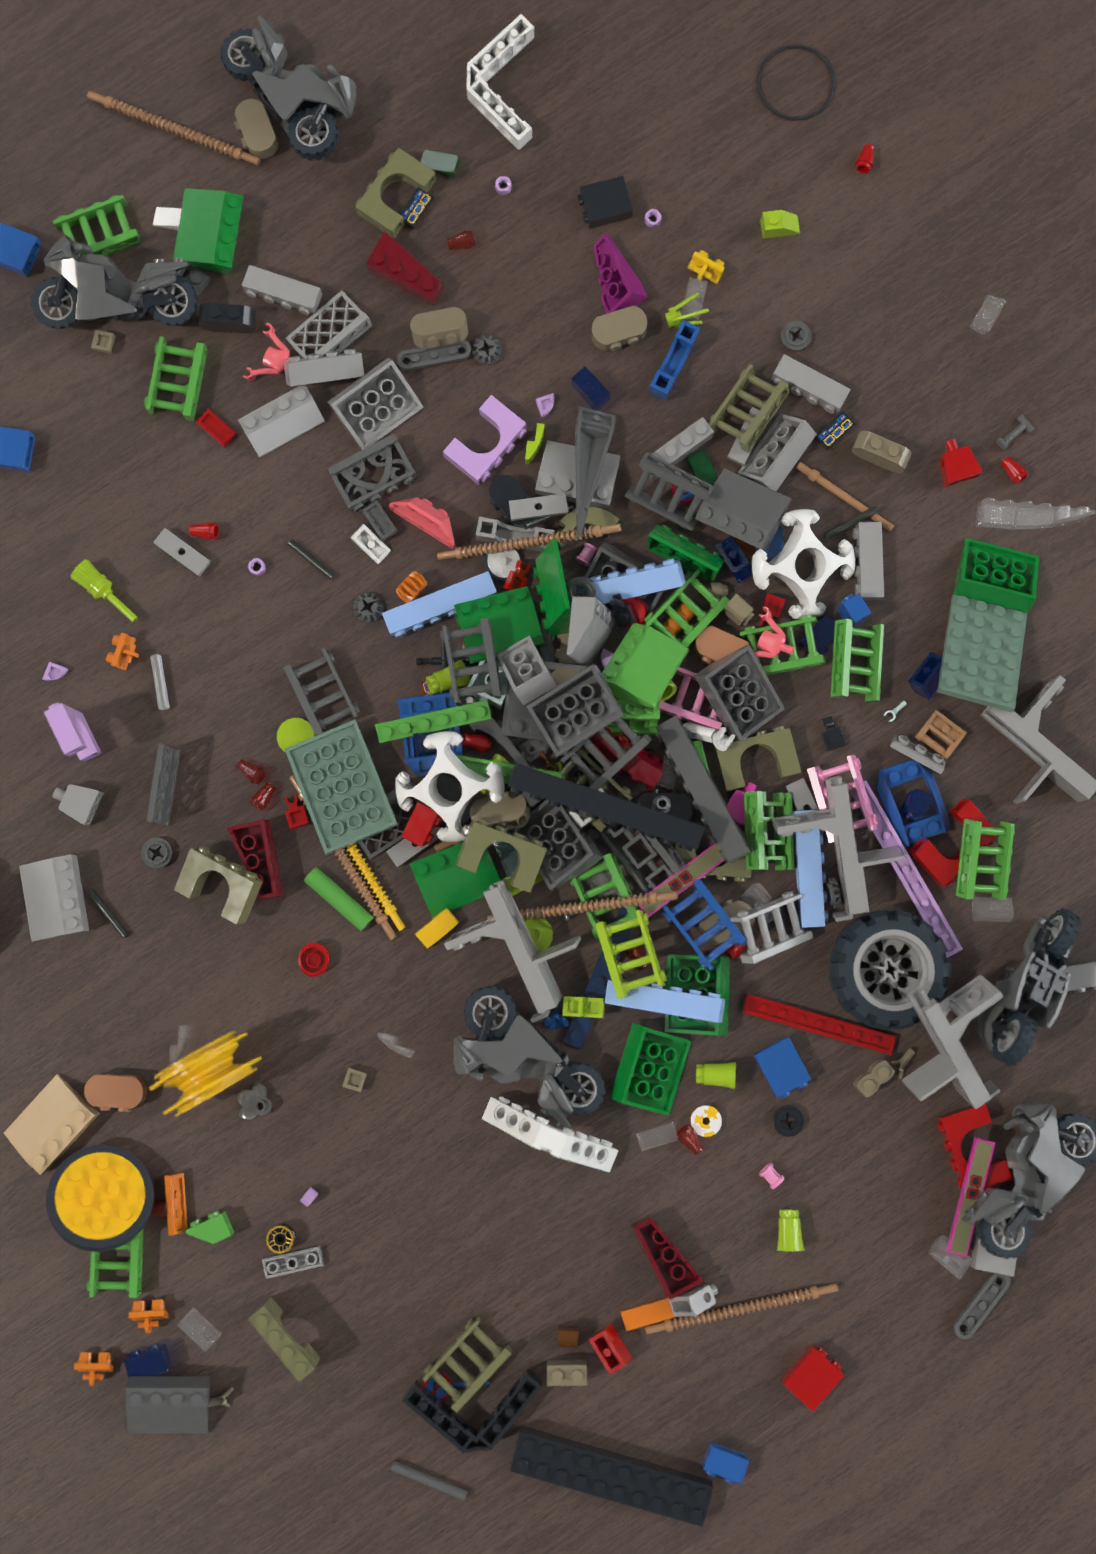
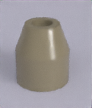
M720 582L709 583L708 590L715 597L720 598L728 594L727 585Z

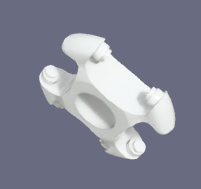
M810 509L793 510L785 513L782 517L781 522L787 527L794 525V529L784 548L774 559L767 563V553L762 549L757 550L752 556V574L756 586L765 590L769 585L768 576L773 574L784 581L799 599L800 605H793L788 610L789 615L793 619H801V616L812 615V617L823 615L826 611V606L821 602L816 603V597L825 581L838 567H842L839 570L840 576L846 580L855 573L853 545L843 539L838 544L839 555L832 553L824 547L810 528V524H815L820 516L815 510ZM803 549L810 552L814 561L813 571L805 580H802L795 570V560Z
M450 731L433 733L425 738L423 745L426 748L437 749V757L427 776L419 784L413 786L409 784L411 781L409 779L410 776L402 771L395 779V789L399 806L404 811L408 812L414 805L410 797L424 802L439 814L448 826V828L442 827L437 832L438 838L443 842L464 841L470 826L464 825L462 827L461 818L470 800L480 790L488 789L490 791V799L498 803L504 797V779L500 766L493 762L486 768V774L490 778H485L466 767L450 748V745L453 747L455 745L458 746L463 741V738L458 732ZM440 773H450L460 781L462 796L459 801H448L439 794L436 784Z

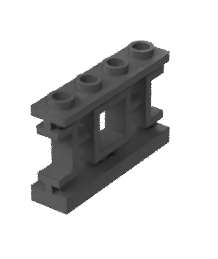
M609 825L600 833L604 843L610 846L616 858L625 866L626 872L635 879L637 886L644 893L648 894L659 885L654 876L663 869L669 876H672L686 865L672 845L660 841L661 837L648 838L643 836L642 832L635 836L633 832L625 830L623 827L618 830L613 825ZM621 833H624L629 839L626 845H623L617 837ZM640 838L652 853L643 861L631 847ZM657 854H660L666 862L661 867L653 859ZM645 863L653 871L648 877L641 869Z

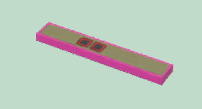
M714 843L650 891L648 895L651 892L660 894L677 891L678 895L695 881L702 878L724 861L719 853L722 850L719 844ZM671 900L660 901L654 905L651 903L649 905L644 903L643 906L638 905L650 917Z
M974 1137L946 1248L947 1253L967 1257L975 1223H966L961 1219L965 1216V1210L976 1202L977 1195L984 1190L995 1147L994 1141Z

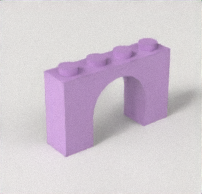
M492 395L480 407L479 412L500 433V441L496 448L488 453H475L454 438L443 451L444 457L478 485L489 478L491 474L489 472L492 468H497L501 464L503 455L505 453L509 454L515 446L514 442L517 439H522L527 432L525 430L526 422Z
M62 703L52 704L48 707L49 710L44 712L65 755L71 756L77 753L79 760L86 762L102 754L83 713Z

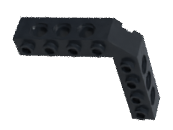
M527 1368L478 1430L468 1424L417 1379L403 1395L402 1402L462 1453L479 1450L490 1451L542 1388V1380Z

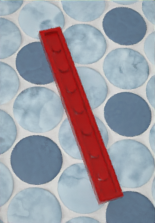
M747 993L741 1011L889 1055L893 1053L897 1036Z

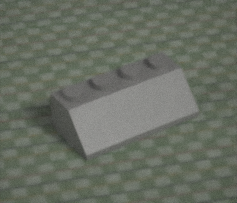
M300 385L238 419L259 458L325 422L306 385Z
M780 413L738 474L777 491L816 436L815 431L806 420Z

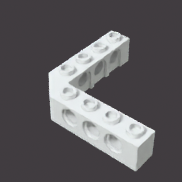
M522 14L467 63L468 100L518 150L532 139V128L525 121H522L514 113V110L509 108L501 100V97L488 87L486 82L534 38V26Z
M500 1096L499 1099L490 1098L482 1117L483 1120L534 1148L550 1152L553 1156L610 1172L619 1151L612 1147L613 1143L604 1139L600 1142V1139L591 1135L587 1138V1135L578 1131L574 1134L573 1130L565 1127L563 1130L548 1125V1120L539 1116L535 1118V1113L528 1110L522 1111V1106L515 1103L509 1104L510 1100Z

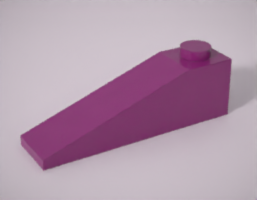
M604 233L593 245L596 267L600 271L598 281L599 285H602L603 295H601V302L606 313L630 306L637 307L647 297L641 281L610 236Z

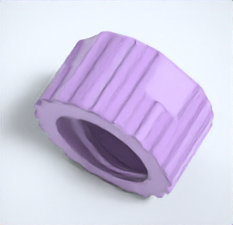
M500 176L496 179L495 188L498 194L504 196L511 192L512 185L508 177ZM507 183L508 187L502 189L499 185Z
M650 209L645 214L644 221L646 226L656 228L660 225L661 214L658 210ZM655 216L657 218V221H650L649 217Z
M253 558L248 564V569L251 574L261 576L266 571V565L261 559ZM256 563L261 564V568L258 571L253 570Z
M310 1187L300 1199V1202L308 1207L316 1198L318 1192Z

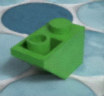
M219 1210L207 1215L208 1219L204 1221L198 1219L191 1222V1227L186 1230L188 1235L212 1244L235 1233L226 1211L219 1213Z

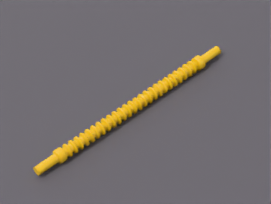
M356 844L347 846L348 849L346 851L350 852L349 856H353L352 861H356L355 865L359 866L358 870L362 871L361 875H365L364 879L368 880L367 884L371 885L370 889L373 888V894L376 893V898H379L378 902L383 904L381 907L385 908L384 912L386 915L391 917L399 931L406 928L396 912L397 908L394 904H391L392 900H388L389 896L385 895L386 891L382 890L383 886H379L380 882L376 881L377 877L373 876L374 872L370 871L371 867L368 868V863H365L366 859L362 858L363 854L359 853L360 849H356Z

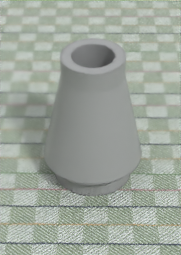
M660 795L653 799L652 809L663 813L669 812L671 802L666 796ZM659 801H664L665 807H660Z

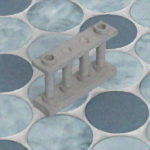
M793 891L782 893V897L751 910L738 911L736 916L730 918L731 922H742L747 939V953L740 955L742 963H757L813 938L812 931L803 930L798 920L794 901L802 898V894H794ZM785 904L787 905L793 927L792 934L789 935L785 932L779 907ZM771 910L778 933L777 940L772 941L764 915V913ZM756 916L763 938L762 946L759 948L756 947L749 919Z

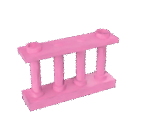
M679 667L676 674L684 677L675 702H672V705L665 703V701L660 702V712L673 717L677 716L687 722H694L701 726L717 729L718 732L722 723L718 722L719 719L714 709H712L711 715H708V718L700 715V709L705 698L701 687L693 708L690 711L682 709V702L690 680H696L694 675L697 673Z
M855 755L847 756L848 763L830 769L822 770L819 766L807 769L819 810L829 808L827 790L824 783L825 778L851 770L854 781L847 783L848 791L857 789L860 800L851 802L850 808L854 810L862 807L865 819L853 822V829L868 826L869 831L878 829V818L872 812L861 776V763ZM826 832L829 843L834 842L833 834Z

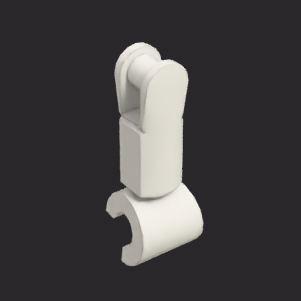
M686 722L684 724V728L690 738L713 743L720 751H726L736 737L734 734L731 736L725 735L726 727L720 728L717 732V729L701 726L694 722Z

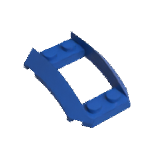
M450 691L412 697L405 696L397 699L400 718L456 706L454 699L451 700ZM460 726L450 728V732H458L460 734ZM414 736L403 738L405 763L410 766L417 777L426 776L434 764L437 753L416 756ZM461 743L458 746H452V752L455 755L462 756Z
M909 759L879 770V779L875 788L882 801L886 815L904 847L910 846L909 844L915 843L921 838L926 839L943 832L947 833L952 829L941 793L930 768L914 759ZM923 777L936 813L903 825L889 788Z

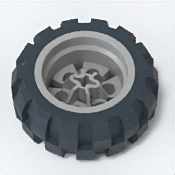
M898 910L867 913L855 919L836 938L837 943L834 949H831L829 957L830 975L828 976L831 989L835 991L838 998L837 1001L857 1021L868 1026L884 1030H902L913 1027L914 1024L921 1020L906 994L920 986L925 991L929 1000L934 999L939 1004L945 999L949 990L946 987L948 977H951V963H948L946 956L948 949L942 937L939 938L933 931L934 928L923 919H918L912 916L911 913ZM877 941H880V942H881V951H880V952L878 951L876 945L874 944V943H876ZM888 945H892L894 948V953L891 956L886 953ZM903 945H907L910 949L903 955H900L899 952ZM871 951L876 954L874 962H870L867 958L868 953ZM903 958H907L909 961V966L905 969L901 966ZM861 961L869 964V967L860 968ZM888 965L894 968V970L891 971L892 974L886 973ZM868 970L873 974V978L870 981H866L864 978V974ZM907 971H919L918 978L915 979L907 976ZM900 977H903L906 981L905 986L902 988L897 984ZM874 983V990L870 993L867 988ZM883 983L888 987L885 994H881L879 991V987ZM893 988L897 989L901 996L900 999L895 1000Z

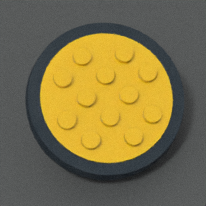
M110 1145L86 1147L67 1157L54 1172L46 1194L47 1214L58 1235L70 1245L91 1252L113 1250L131 1241L147 1223L154 1203L152 1180L144 1164L129 1151Z

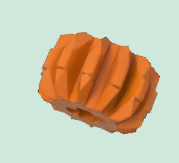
M414 571L402 581L396 589V593L402 601L409 603L425 589L428 582L421 574Z

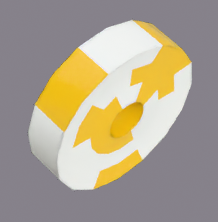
M701 1105L692 1112L690 1124L698 1135L710 1137L720 1130L722 1118L714 1107ZM705 1117L709 1118L708 1124H703Z

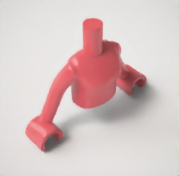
M270 323L265 324L270 330L262 332L267 337H270L281 350L270 346L263 358V365L270 368L256 370L246 368L247 371L251 372L249 376L243 375L247 381H253L256 375H279L284 371L283 361H289L290 351L275 335V329Z
M763 607L762 609L767 613L765 615L759 614L763 621H767L776 633L765 630L757 644V648L764 651H755L753 653L756 657L767 658L776 657L780 651L792 654L794 647L785 644V633L771 618L772 615L769 609Z

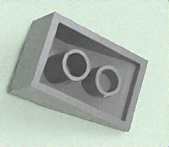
M530 635L496 654L514 693L523 705L557 686Z

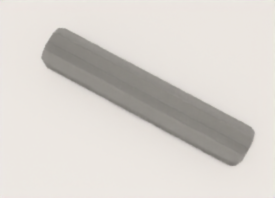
M160 654L152 655L150 659L158 709L162 711L168 710L170 706L162 657Z

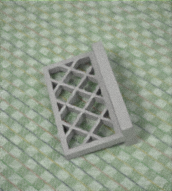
M340 291L285 339L303 359L307 358L305 355L306 348H315L314 354H319V357L326 356V352L337 351V354H340L372 326V323L366 313L362 312L343 291ZM343 298L346 301V308H337V302ZM325 312H332V319L322 320V315ZM336 312H345L344 320H335ZM349 312H357L359 314L356 319L348 320ZM311 324H318L317 332H308V327ZM331 324L330 332H321V325ZM334 324H344L343 330L334 332ZM297 336H304L303 344H295L292 340ZM307 336H317L316 344H307ZM320 336H330L329 342L320 344Z

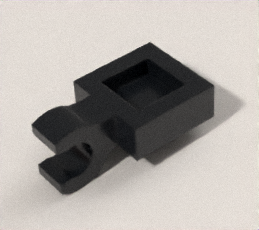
M620 593L612 595L613 600H610L612 606L611 613L617 626L636 623L637 618L630 603L624 604Z
M832 716L822 719L826 732L821 733L826 751L846 746L841 728H834Z

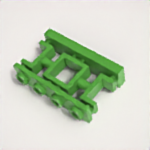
M616 700L618 705L622 707L621 710L624 714L620 718L636 735H656V726H658V720L660 719V701L657 702L654 708L627 700ZM614 722L606 726L616 735H626Z
M763 791L744 793L745 840L752 853L746 855V870H768V860L775 861V870L794 869L793 835L784 837L778 835L774 829V840H767V822H772V818H776L774 817V807L777 810V817L793 815L792 793H773V802H766V792ZM763 806H766V817H763ZM764 845H767L768 856H765ZM775 845H778V856H775Z

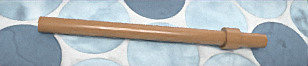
M802 462L796 467L809 476L808 479L813 482L816 481L861 513L869 509L819 475L820 472L817 470H812ZM877 513L869 517L875 522H882V527L889 532L894 527L893 524Z

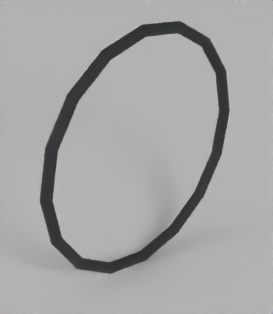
M802 44L785 45L772 51L762 62L757 75L758 93L764 105L775 115L789 120H807L820 114L831 102L836 89L835 72L829 60L817 49ZM802 48L814 52L826 62L831 72L832 90L828 100L818 111L807 116L791 117L779 113L767 103L761 91L760 77L765 64L773 55L785 49Z

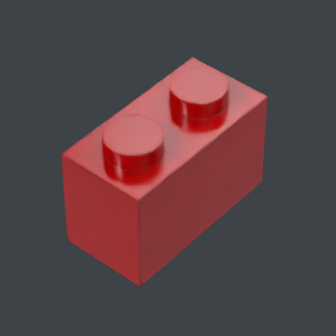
M417 802L401 837L420 847H424L426 844L429 845L434 837V834H432L434 827L439 826L442 818L424 802Z
M612 1323L596 1331L589 1339L609 1374L626 1366L632 1359L631 1354Z

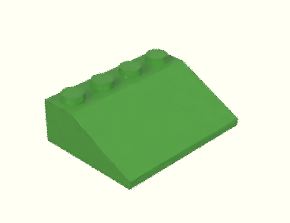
M633 623L603 670L602 675L614 697L654 708L689 650L652 627Z

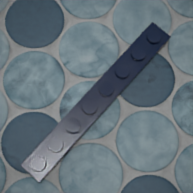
M622 906L619 909L615 921L627 916L628 911ZM633 927L613 933V936H610L612 943L617 945L627 942ZM603 949L582 997H604L607 982L611 980ZM623 951L618 952V955H616L618 961ZM573 1017L563 1042L581 1049L594 1018Z

